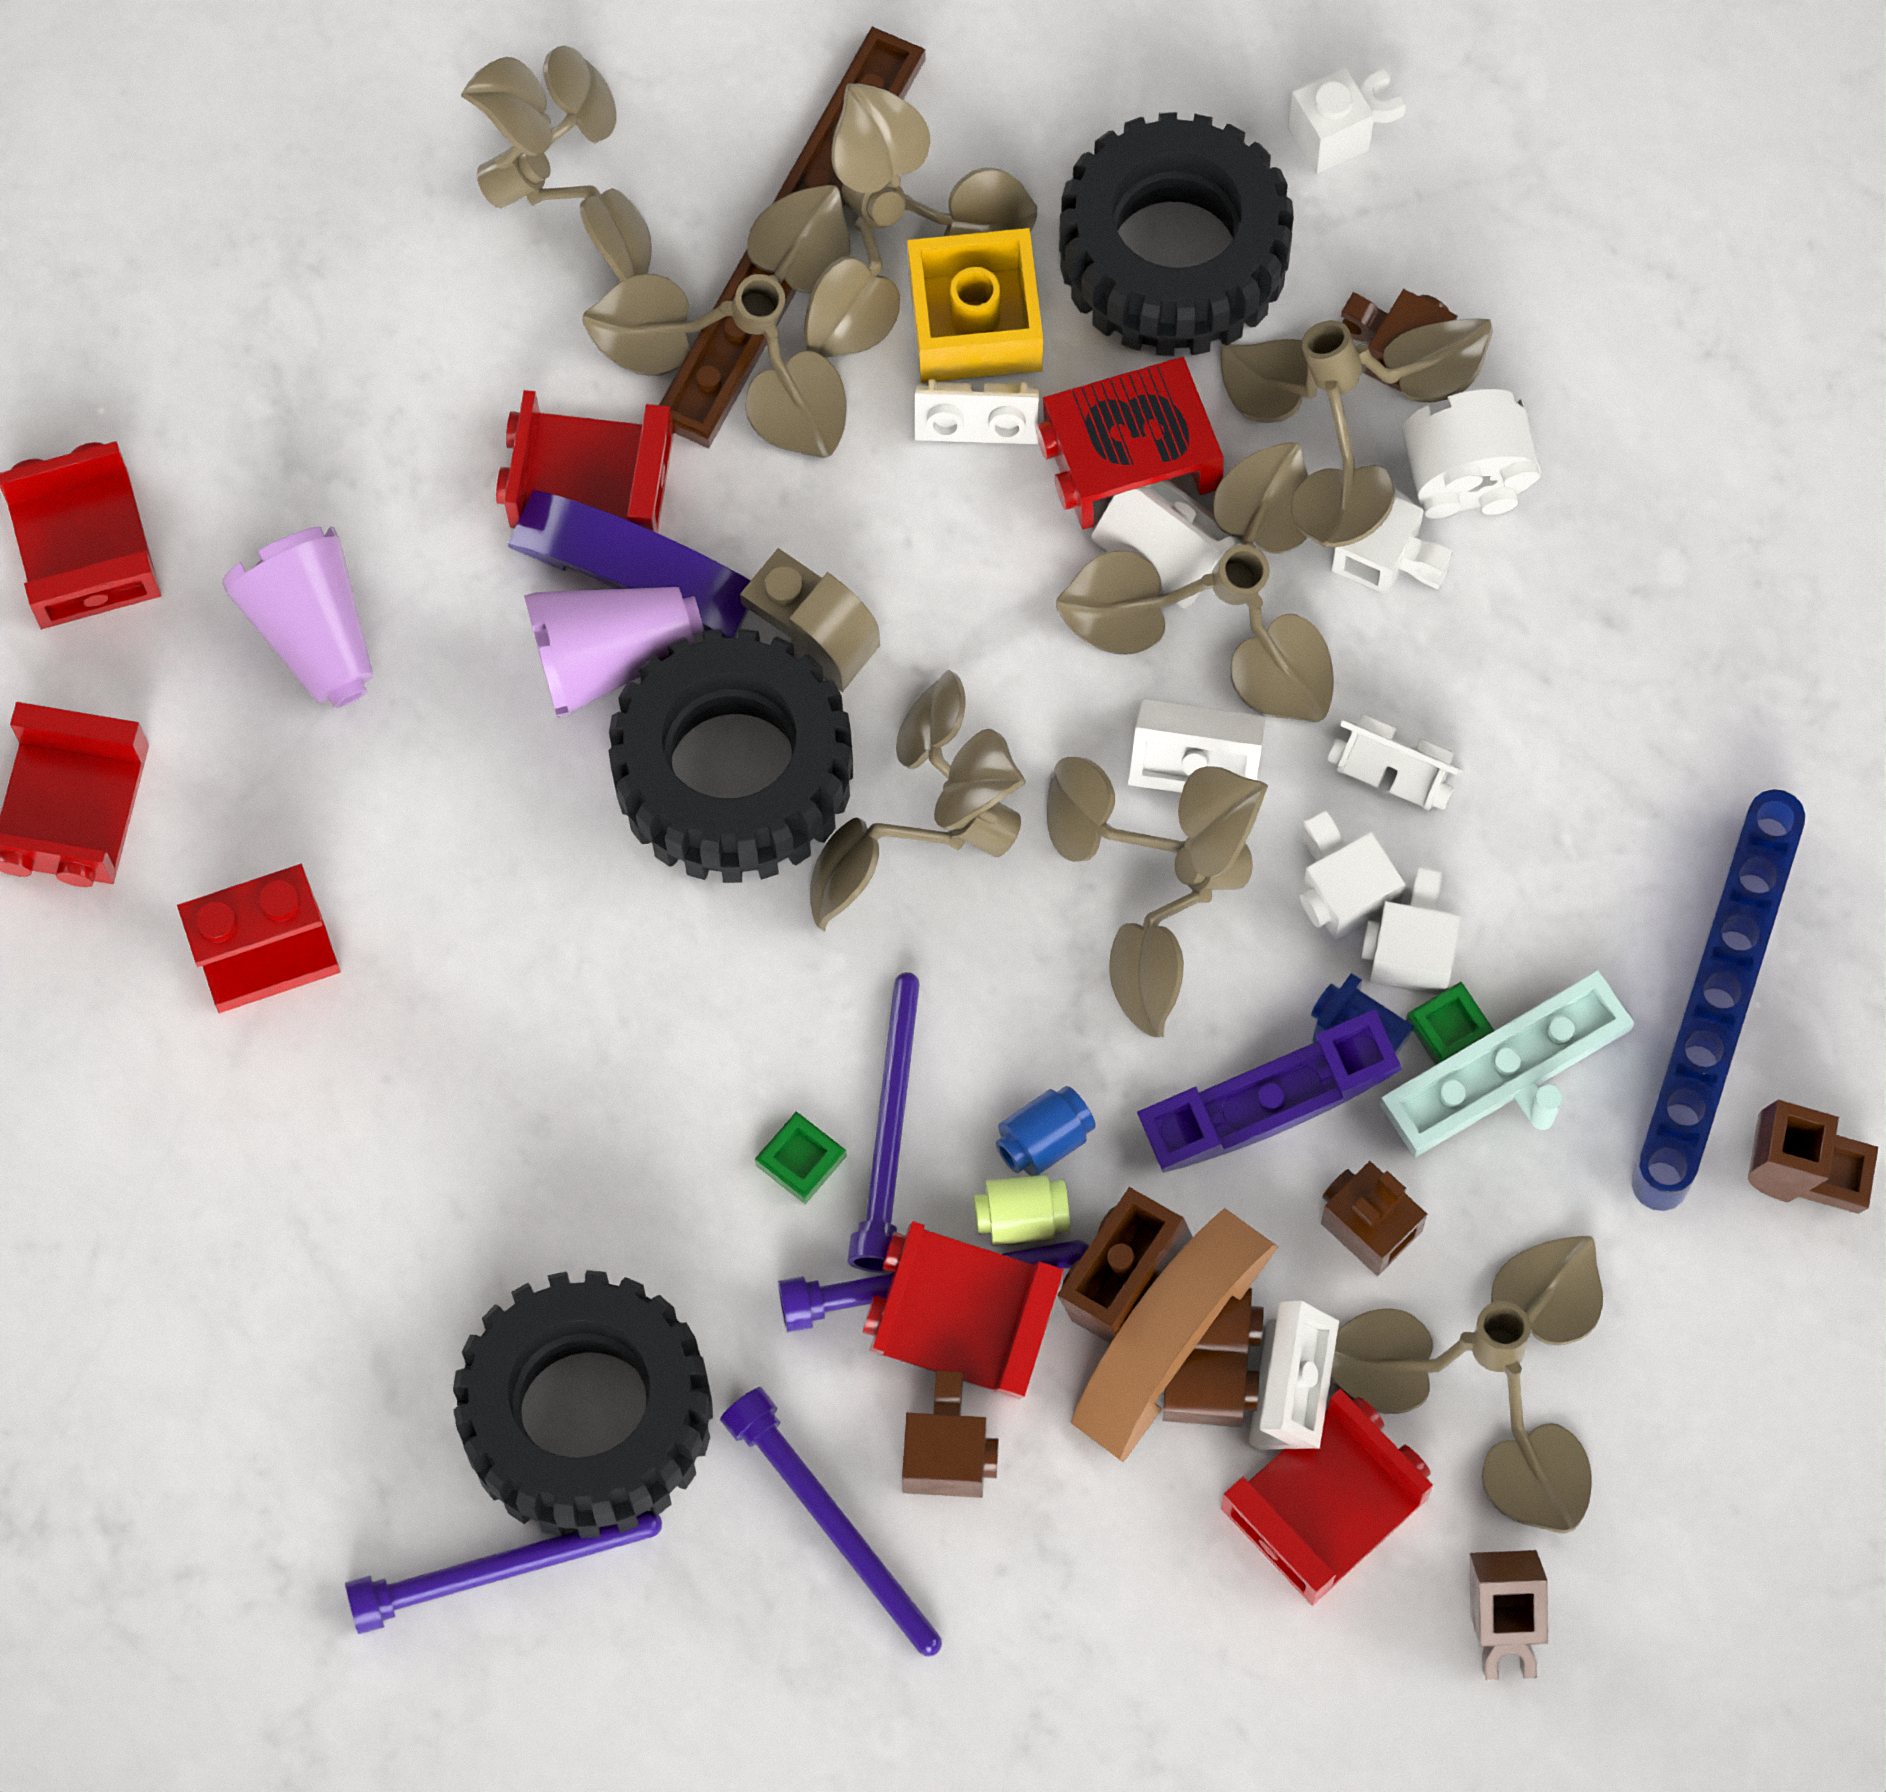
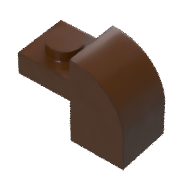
M1778 1099L1762 1109L1758 1114L1748 1181L1758 1191L1787 1203L1800 1197L1859 1214L1867 1210L1870 1205L1879 1147L1836 1135L1839 1121L1838 1116Z

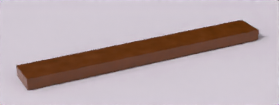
M873 26L871 27L773 203L803 189L834 185L840 191L843 209L845 205L842 198L843 183L833 169L831 150L833 137L843 109L846 85L850 83L869 85L884 89L904 99L926 60V50ZM746 249L713 310L720 307L723 301H733L738 286L745 278L755 274L770 276L774 273L757 268L750 261ZM785 279L780 284L785 294V305L776 328L797 292L789 286ZM726 316L700 331L659 404L670 406L675 434L710 448L767 346L764 334L753 335L742 331L735 324L732 316Z

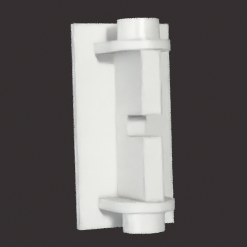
M929 379V385H916L915 440L1037 444L1038 438L1035 425L1038 424L1039 389L1027 388V382H1021V385L984 383V392L972 391V383L935 382V379Z
M1361 714L1357 724L1348 720L1341 721L1340 726L1351 730L1352 733L1348 742L1337 738L1329 754L1328 761L1338 765L1337 772L1345 773L1375 787H1379L1389 766L1398 770L1389 793L1420 805L1428 811H1431L1433 806L1445 810L1454 787L1445 784L1444 780L1448 772L1454 775H1462L1463 769L1450 764L1455 754L1454 752L1421 738L1415 749L1392 739L1397 728L1365 714Z

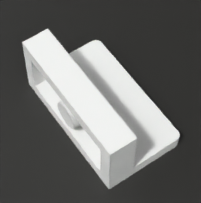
M1169 480L1114 495L1091 535L1092 540L1107 552L1129 551L1137 553L1148 560L1156 568L1160 576V592L1164 595L1201 579L1205 574H1212L1213 568L1230 548L1240 545L1243 537L1231 536L1221 531L1214 522L1213 513ZM1200 592L1176 604L1182 608H1187L1193 605Z
M1144 699L1141 701L1135 729L1128 785L1182 793L1188 777L1198 768L1206 766L1222 767L1240 776L1257 780L1266 718L1259 715Z
M1302 1300L1280 1301L1277 1319H1271L1266 1326L1259 1370L1257 1411H1253L1248 1439L1251 1446L1260 1450L1320 1448L1339 1320Z

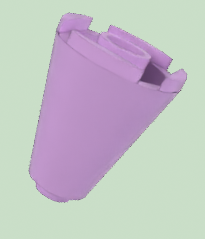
M320 526L291 534L258 550L257 553L261 560L249 571H245L241 562L230 569L223 577L222 582L227 595L317 703L331 701L334 708H339L358 700L368 692L364 684L373 677V671L341 540L334 527L330 526L325 535Z
M679 587L535 592L524 595L557 717L571 714L624 686L627 682L639 678V667L651 656H657L662 662L669 657V644L685 637L689 645H693V635L703 633L704 631L695 597L691 596L683 599Z

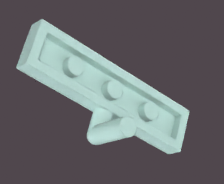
M1598 970L1381 1097L1380 1107L1414 1158L1514 1099L1535 1128L1541 1130L1548 1129L1555 1122L1562 1102V1093L1554 1085L1548 1084L1538 1088V1085L1630 1032L1634 1021Z

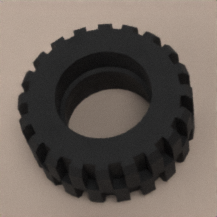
M1177 112L1159 113L1158 121L1146 123L1144 117L1124 123L1123 134L1117 136L1114 131H1108L1095 141L1094 155L1090 152L1081 155L1073 167V179L1067 181L1061 198L1059 230L1060 269L1064 284L1071 287V299L1080 313L1087 314L1093 310L1092 325L1105 336H1110L1114 331L1122 334L1121 345L1137 351L1141 349L1142 344L1156 346V355L1174 357L1175 348L1189 347L1191 355L1210 352L1211 342L1220 339L1222 345L1225 344L1227 346L1242 338L1244 323L1249 327H1256L1268 315L1269 303L1278 300L1284 287L1285 273L1289 267L1294 220L1293 202L1287 197V181L1281 169L1275 166L1270 168L1271 155L1260 143L1253 142L1250 146L1244 143V131L1231 124H1226L1224 129L1212 126L1213 117L1194 114L1193 121L1177 120ZM1163 202H1183L1201 207L1216 216L1226 226L1233 240L1223 252L1205 263L1191 267L1176 268L1157 265L1141 258L1124 243L1118 234V230L1129 217L1145 207Z
M741 628L738 638H723L721 629L703 631V642L689 645L684 637L669 644V657L662 662L657 656H651L639 667L640 685L633 681L627 682L618 697L621 712H617L611 717L609 728L611 748L608 750L616 796L622 814L628 815L630 829L641 844H649L651 842L654 856L669 867L674 866L680 859L685 863L687 875L702 880L707 878L709 870L722 872L723 883H742V872L758 870L762 880L778 875V862L789 858L791 863L796 866L810 857V841L815 839L820 843H825L836 829L835 814L845 812L850 798L849 780L853 779V751L849 716L847 712L843 711L842 695L833 680L824 681L822 666L809 654L803 655L799 660L795 659L793 643L777 636L773 638L770 645L760 642L759 631ZM729 714L757 717L774 725L788 738L792 754L791 760L784 772L772 784L748 796L718 798L702 794L683 783L673 770L672 756L680 741L694 727L714 717Z
M586 1270L585 1282L570 1283L567 1271L547 1275L550 1287L534 1293L528 1282L511 1292L515 1304L506 1311L495 1304L481 1318L485 1327L482 1336H469L461 1352L466 1364L464 1369L455 1371L453 1392L457 1399V1407L453 1409L456 1428L470 1465L475 1470L482 1487L493 1501L501 1500L508 1514L523 1524L533 1519L539 1522L542 1532L560 1537L563 1535L565 1528L578 1529L581 1538L601 1537L600 1527L618 1524L620 1533L639 1527L636 1518L639 1514L650 1509L657 1517L671 1506L672 1502L669 1494L677 1486L686 1490L697 1474L694 1462L697 1456H705L710 1441L708 1423L713 1418L712 1396L704 1359L700 1355L697 1340L687 1322L680 1323L677 1320L674 1307L661 1295L655 1296L652 1299L647 1297L643 1284L627 1277L621 1280L619 1286L609 1284L606 1272ZM601 1353L621 1359L635 1368L645 1386L646 1409L635 1430L623 1442L598 1455L578 1458L550 1453L532 1441L523 1424L522 1402L532 1382L548 1366L562 1358L575 1354Z

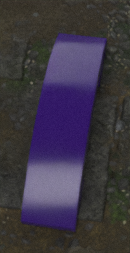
M533 490L508 542L509 548L563 571L569 567L618 589L679 587L683 599L691 596L695 597L704 631L721 629L723 638H736L749 609L741 604L740 593L751 581L748 578L661 534L613 514L561 496Z
M1376 1009L1316 1034L1317 1042L1206 1090L1198 1092L1195 1086L1137 1111L1162 1172L1197 1164L1274 1136L1349 1101L1402 1070Z

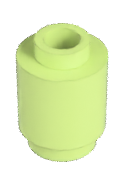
M1048 1175L989 1180L985 1181L986 1194L974 1195L978 1234L990 1233L992 1246L1054 1240L1055 1233L1070 1231L1069 1204L1064 1179L1049 1181Z

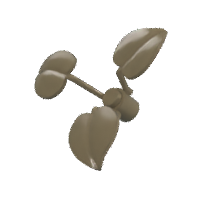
M563 45L556 47L548 53L543 64L545 83L554 102L561 110L567 113L564 120L551 129V119L544 113L547 104L545 91L537 77L524 63L512 57H503L481 68L468 82L461 97L483 111L513 145L509 150L478 167L477 181L485 198L497 208H504L525 196L531 205H535L543 200L585 198L580 203V214L585 229L620 281H628L630 277L647 274L652 253L650 234L641 214L623 193L611 188L600 194L599 190L592 185L543 189L545 179L550 176L551 171L549 161L544 152L549 149L553 142L571 130L575 124L584 136L593 143L600 142L612 134L616 124V107L612 93L601 74L582 57L579 51L572 47Z
M847 84L842 113L833 137L831 150L832 164L837 177L843 183V201L851 210L859 215L855 222V228L861 232L869 258V265L867 267L856 257L844 256L830 264L823 271L812 290L807 307L804 326L806 350L815 351L825 358L862 352L880 343L894 327L900 309V295L896 285L890 279L878 275L882 268V261L872 232L873 227L883 228L893 225L901 219L905 210H909L935 223L948 225L944 236L1030 228L1031 232L1037 219L1038 207L1024 186L1006 171L996 168H980L968 173L953 187L948 200L950 213L939 212L913 200L899 186L901 183L899 174L913 172L925 162L930 146V133L927 123L913 106L889 91L869 85Z
M826 185L803 189L778 200L765 209L750 229L747 240V253L750 261L757 268L774 274L770 276L755 274L745 278L738 286L733 301H723L720 307L694 321L685 322L689 313V303L683 290L669 278L658 274L636 275L628 278V281L618 283L599 302L584 312L582 318L583 325L596 347L618 366L633 373L646 376L667 374L681 367L689 352L688 339L685 333L698 332L726 316H732L735 324L742 331L753 335L764 334L767 341L769 359L774 370L758 374L750 383L746 393L745 409L747 418L757 435L777 448L819 458L829 457L836 450L842 438L846 422V395L840 375L825 357L815 351H801L784 364L780 354L778 343L779 331L776 328V324L785 305V294L780 285L783 279L796 291L812 293L818 278L830 264L841 257L850 256V236L842 210L840 191L837 186Z
M1490 319L1452 320L1409 330L1395 338L1385 348L1383 359L1386 367L1370 354L1367 344H1360L1355 347L1348 327L1339 321L1333 320L1323 321L1312 326L1304 334L1302 340L1282 339L1252 345L1229 344L1226 346L1223 344L1221 350V369L1226 391L1237 411L1249 420L1261 423L1280 422L1290 418L1298 411L1303 397L1314 398L1317 395V386L1328 394L1343 460V470L1335 468L1319 470L1306 477L1296 487L1291 500V514L1295 525L1301 533L1323 547H1342L1354 544L1375 532L1384 523L1392 510L1395 500V489L1388 471L1378 465L1355 469L1353 450L1340 395L1346 394L1356 387L1362 373V365L1364 364L1385 383L1391 384L1399 381L1402 393L1412 401L1438 402L1447 400L1448 396L1465 391L1479 375L1493 332Z
M1290 442L1262 449L1239 462L1223 477L1213 496L1212 510L1214 522L1224 533L1243 537L1240 545L1230 548L1213 568L1212 574H1205L1197 581L1169 594L1158 596L1161 587L1160 576L1156 568L1148 560L1137 553L1129 551L1104 553L1087 563L1070 585L1057 597L1056 608L1066 625L1082 640L1103 651L1124 655L1139 653L1159 642L1164 634L1165 620L1160 607L1173 605L1205 589L1212 588L1217 597L1223 602L1231 605L1246 603L1249 607L1250 626L1256 637L1243 641L1236 648L1230 664V678L1239 698L1253 710L1267 716L1309 722L1323 720L1328 714L1334 690L1331 656L1323 636L1308 620L1296 614L1288 613L1277 617L1265 629L1261 617L1263 600L1258 594L1268 580L1269 564L1264 554L1256 546L1267 553L1281 554L1300 546L1308 538L1297 528L1291 514L1292 495L1296 487L1309 476L1300 445L1296 442Z
M947 670L913 704L899 729L896 742L897 757L902 765L909 769H915L921 766L929 757L931 764L948 779L944 783L943 791L937 800L934 819L938 826L950 831L943 832L883 823H874L867 829L866 822L857 817L842 825L822 849L816 861L811 880L810 904L815 924L824 931H826L827 923L844 911L870 882L879 858V843L877 840L881 837L890 836L942 843L956 850H960L965 842L993 857H1000L1011 848L1019 834L1021 827L1020 814L1000 803V801L1025 785L1026 781L1013 762L1007 742L1003 736L992 729L982 730L963 745L951 765L943 757L941 747L949 743L957 735L964 718L966 706L962 681L951 670Z
M1062 758L1054 768L1055 775L1051 779L1047 799V826L1050 839L1058 853L1072 862L1088 861L1097 853L1101 835L1113 841L1176 852V875L1183 884H1187L1192 889V893L1147 914L1143 926L1137 923L1123 924L1115 936L1110 953V980L1120 1007L1134 1025L1152 1037H1164L1165 1022L1175 1006L1180 992L1184 961L1181 947L1175 935L1167 927L1158 925L1162 920L1192 905L1209 903L1212 900V890H1235L1246 886L1252 874L1253 861L1250 849L1245 842L1254 825L1268 785L1262 781L1240 776L1222 767L1206 766L1198 768L1188 777L1179 801V823L1188 838L1186 841H1177L1111 827L1106 822L1114 809L1115 791L1105 771L1099 765L1086 758Z
M1591 1236L1552 1240L1529 1248L1511 1258L1495 1276L1491 1292L1492 1303L1480 1312L1475 1332H1463L1458 1342L1435 1359H1429L1433 1349V1341L1428 1329L1415 1316L1402 1310L1377 1309L1356 1316L1338 1329L1330 1379L1352 1401L1359 1396L1367 1401L1378 1413L1399 1414L1420 1407L1429 1395L1430 1382L1427 1372H1440L1467 1350L1472 1351L1476 1361L1484 1368L1494 1372H1505L1508 1380L1511 1430L1515 1440L1499 1442L1488 1452L1482 1470V1483L1485 1493L1492 1505L1501 1514L1515 1522L1562 1534L1574 1531L1578 1527L1588 1509L1591 1497L1592 1475L1587 1453L1574 1434L1558 1424L1541 1425L1527 1435L1523 1424L1520 1384L1522 1368L1519 1363L1524 1357L1530 1332L1545 1344L1566 1345L1580 1341L1589 1335L1597 1325L1603 1307V1290L1597 1267L1595 1242Z

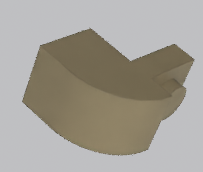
M777 548L740 593L743 606L791 638V643L794 644L795 659L799 660L806 654L812 656L823 668V679L833 680L837 688L842 692L880 647L879 627L875 618L864 603L847 586L829 572L823 578L779 548Z

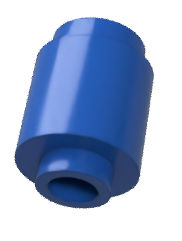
M1065 1086L1057 1092L1049 1089L998 1124L1001 1138L996 1141V1147L1002 1159L1012 1171L1019 1173L1024 1170L1030 1176H1037L1085 1144L1087 1141L1086 1134L1096 1127L1095 1120L1084 1100L1074 1089L1069 1086Z

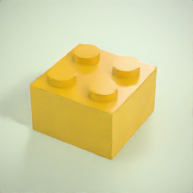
M1030 228L907 240L908 274L921 383H927L929 379H935V382L1043 371V333Z

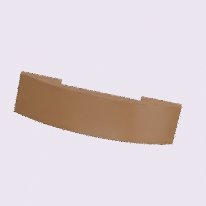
M1226 1208L1221 1210L1182 1248L1133 1309L1096 1367L1070 1423L1116 1458L1125 1462L1163 1409L1155 1402L1231 1296L1233 1295L1238 1300L1242 1299L1278 1249V1246Z

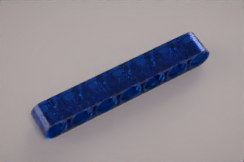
M1772 789L1756 796L1748 808L1737 837L1632 1173L1631 1186L1634 1195L1641 1204L1652 1210L1666 1211L1680 1205L1686 1198L1698 1173L1805 825L1806 814L1802 803L1785 790ZM1773 819L1781 823L1786 830V834L1781 836L1769 835L1759 827L1757 821ZM1746 875L1758 876L1766 882L1769 891L1763 893L1752 892L1744 887L1740 877ZM1730 931L1739 932L1747 937L1752 947L1747 950H1735L1725 943L1722 934ZM1713 988L1721 989L1730 995L1734 1005L1728 1008L1715 1007L1705 998L1704 991ZM1693 1046L1704 1047L1715 1056L1717 1063L1708 1067L1698 1066L1687 1057L1685 1050ZM1676 1104L1686 1105L1696 1113L1699 1122L1689 1126L1680 1125L1669 1116L1667 1108ZM1656 1163H1666L1674 1167L1681 1181L1672 1185L1661 1184L1651 1176L1648 1167Z

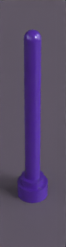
M910 972L899 974L894 982L866 1220L858 1224V1231L850 1235L848 1264L854 1268L869 1272H888L882 1270V1266L894 1232L897 1233V1227L891 1224L920 987L917 976Z
M1074 1240L1002 1253V1255L1033 1265L1043 1262L1066 1269L1071 1268L1075 1262L1082 1258L1089 1245L1082 1240ZM893 1273L820 1286L818 1280L806 1282L804 1276L779 1280V1296L787 1333L813 1328V1321L825 1319L824 1312L871 1304L874 1295L886 1298Z
M757 1387L746 1393L722 1414L720 1421L736 1441L744 1439L749 1447L757 1445L917 1651L928 1657L936 1655L942 1647L940 1635L777 1429L781 1423L775 1416L778 1407L762 1387Z
M645 1511L636 1516L639 1527L620 1533L618 1524L600 1527L601 1537L581 1538L579 1532L575 1531L564 1534L561 1537H553L388 1585L386 1578L372 1581L371 1575L345 1582L346 1593L357 1633L359 1635L384 1628V1620L396 1617L394 1610L654 1537L662 1529V1519L659 1515L656 1517L652 1511Z

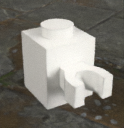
M1345 67L1292 91L1288 128L1316 175L1369 151L1373 122L1389 123L1405 116L1406 102L1401 95L1390 101H1380L1374 96L1389 88L1390 76L1385 68L1369 75L1360 88L1357 87Z
M1395 490L1392 510L1384 523L1375 532L1354 544L1335 547L1332 571L1387 596L1401 570L1408 572L1420 582L1439 590L1449 570L1450 564L1448 562L1453 550L1434 542L1417 539L1424 509L1416 506L1413 500L1404 493Z
M1327 810L1304 822V828L1307 832L1302 835V840L1317 862L1306 867L1302 888L1304 892L1300 894V900L1306 914L1316 927L1319 928L1325 925L1333 939L1337 941L1368 924V921H1374L1381 917L1385 901L1401 904L1405 882L1373 832L1346 846Z
M1418 867L1410 906L1385 901L1381 923L1368 921L1361 958L1373 960L1370 982L1436 995L1447 990L1452 972L1461 915L1436 911L1443 872Z

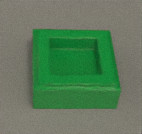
M1462 981L1409 1011L1406 1016L1407 1023L1435 1065L1495 1031Z
M796 1111L755 1158V1165L806 1205L843 1162L847 1154L846 1149Z

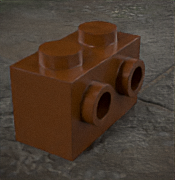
M1128 1187L1118 1204L1110 1209L1102 1220L1096 1237L1082 1258L1069 1269L1057 1294L1071 1321L1111 1344L1150 1286L1182 1248L1193 1238L1184 1217Z

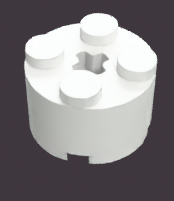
M1478 389L1448 396L1450 408L1431 414L1428 404L1408 417L1403 424L1402 433L1418 499L1423 505L1427 518H1445L1458 511L1481 507L1482 513L1487 515L1507 512L1518 505L1516 495L1529 488L1540 478L1541 469L1525 405L1522 399L1515 403L1513 392L1504 389Z

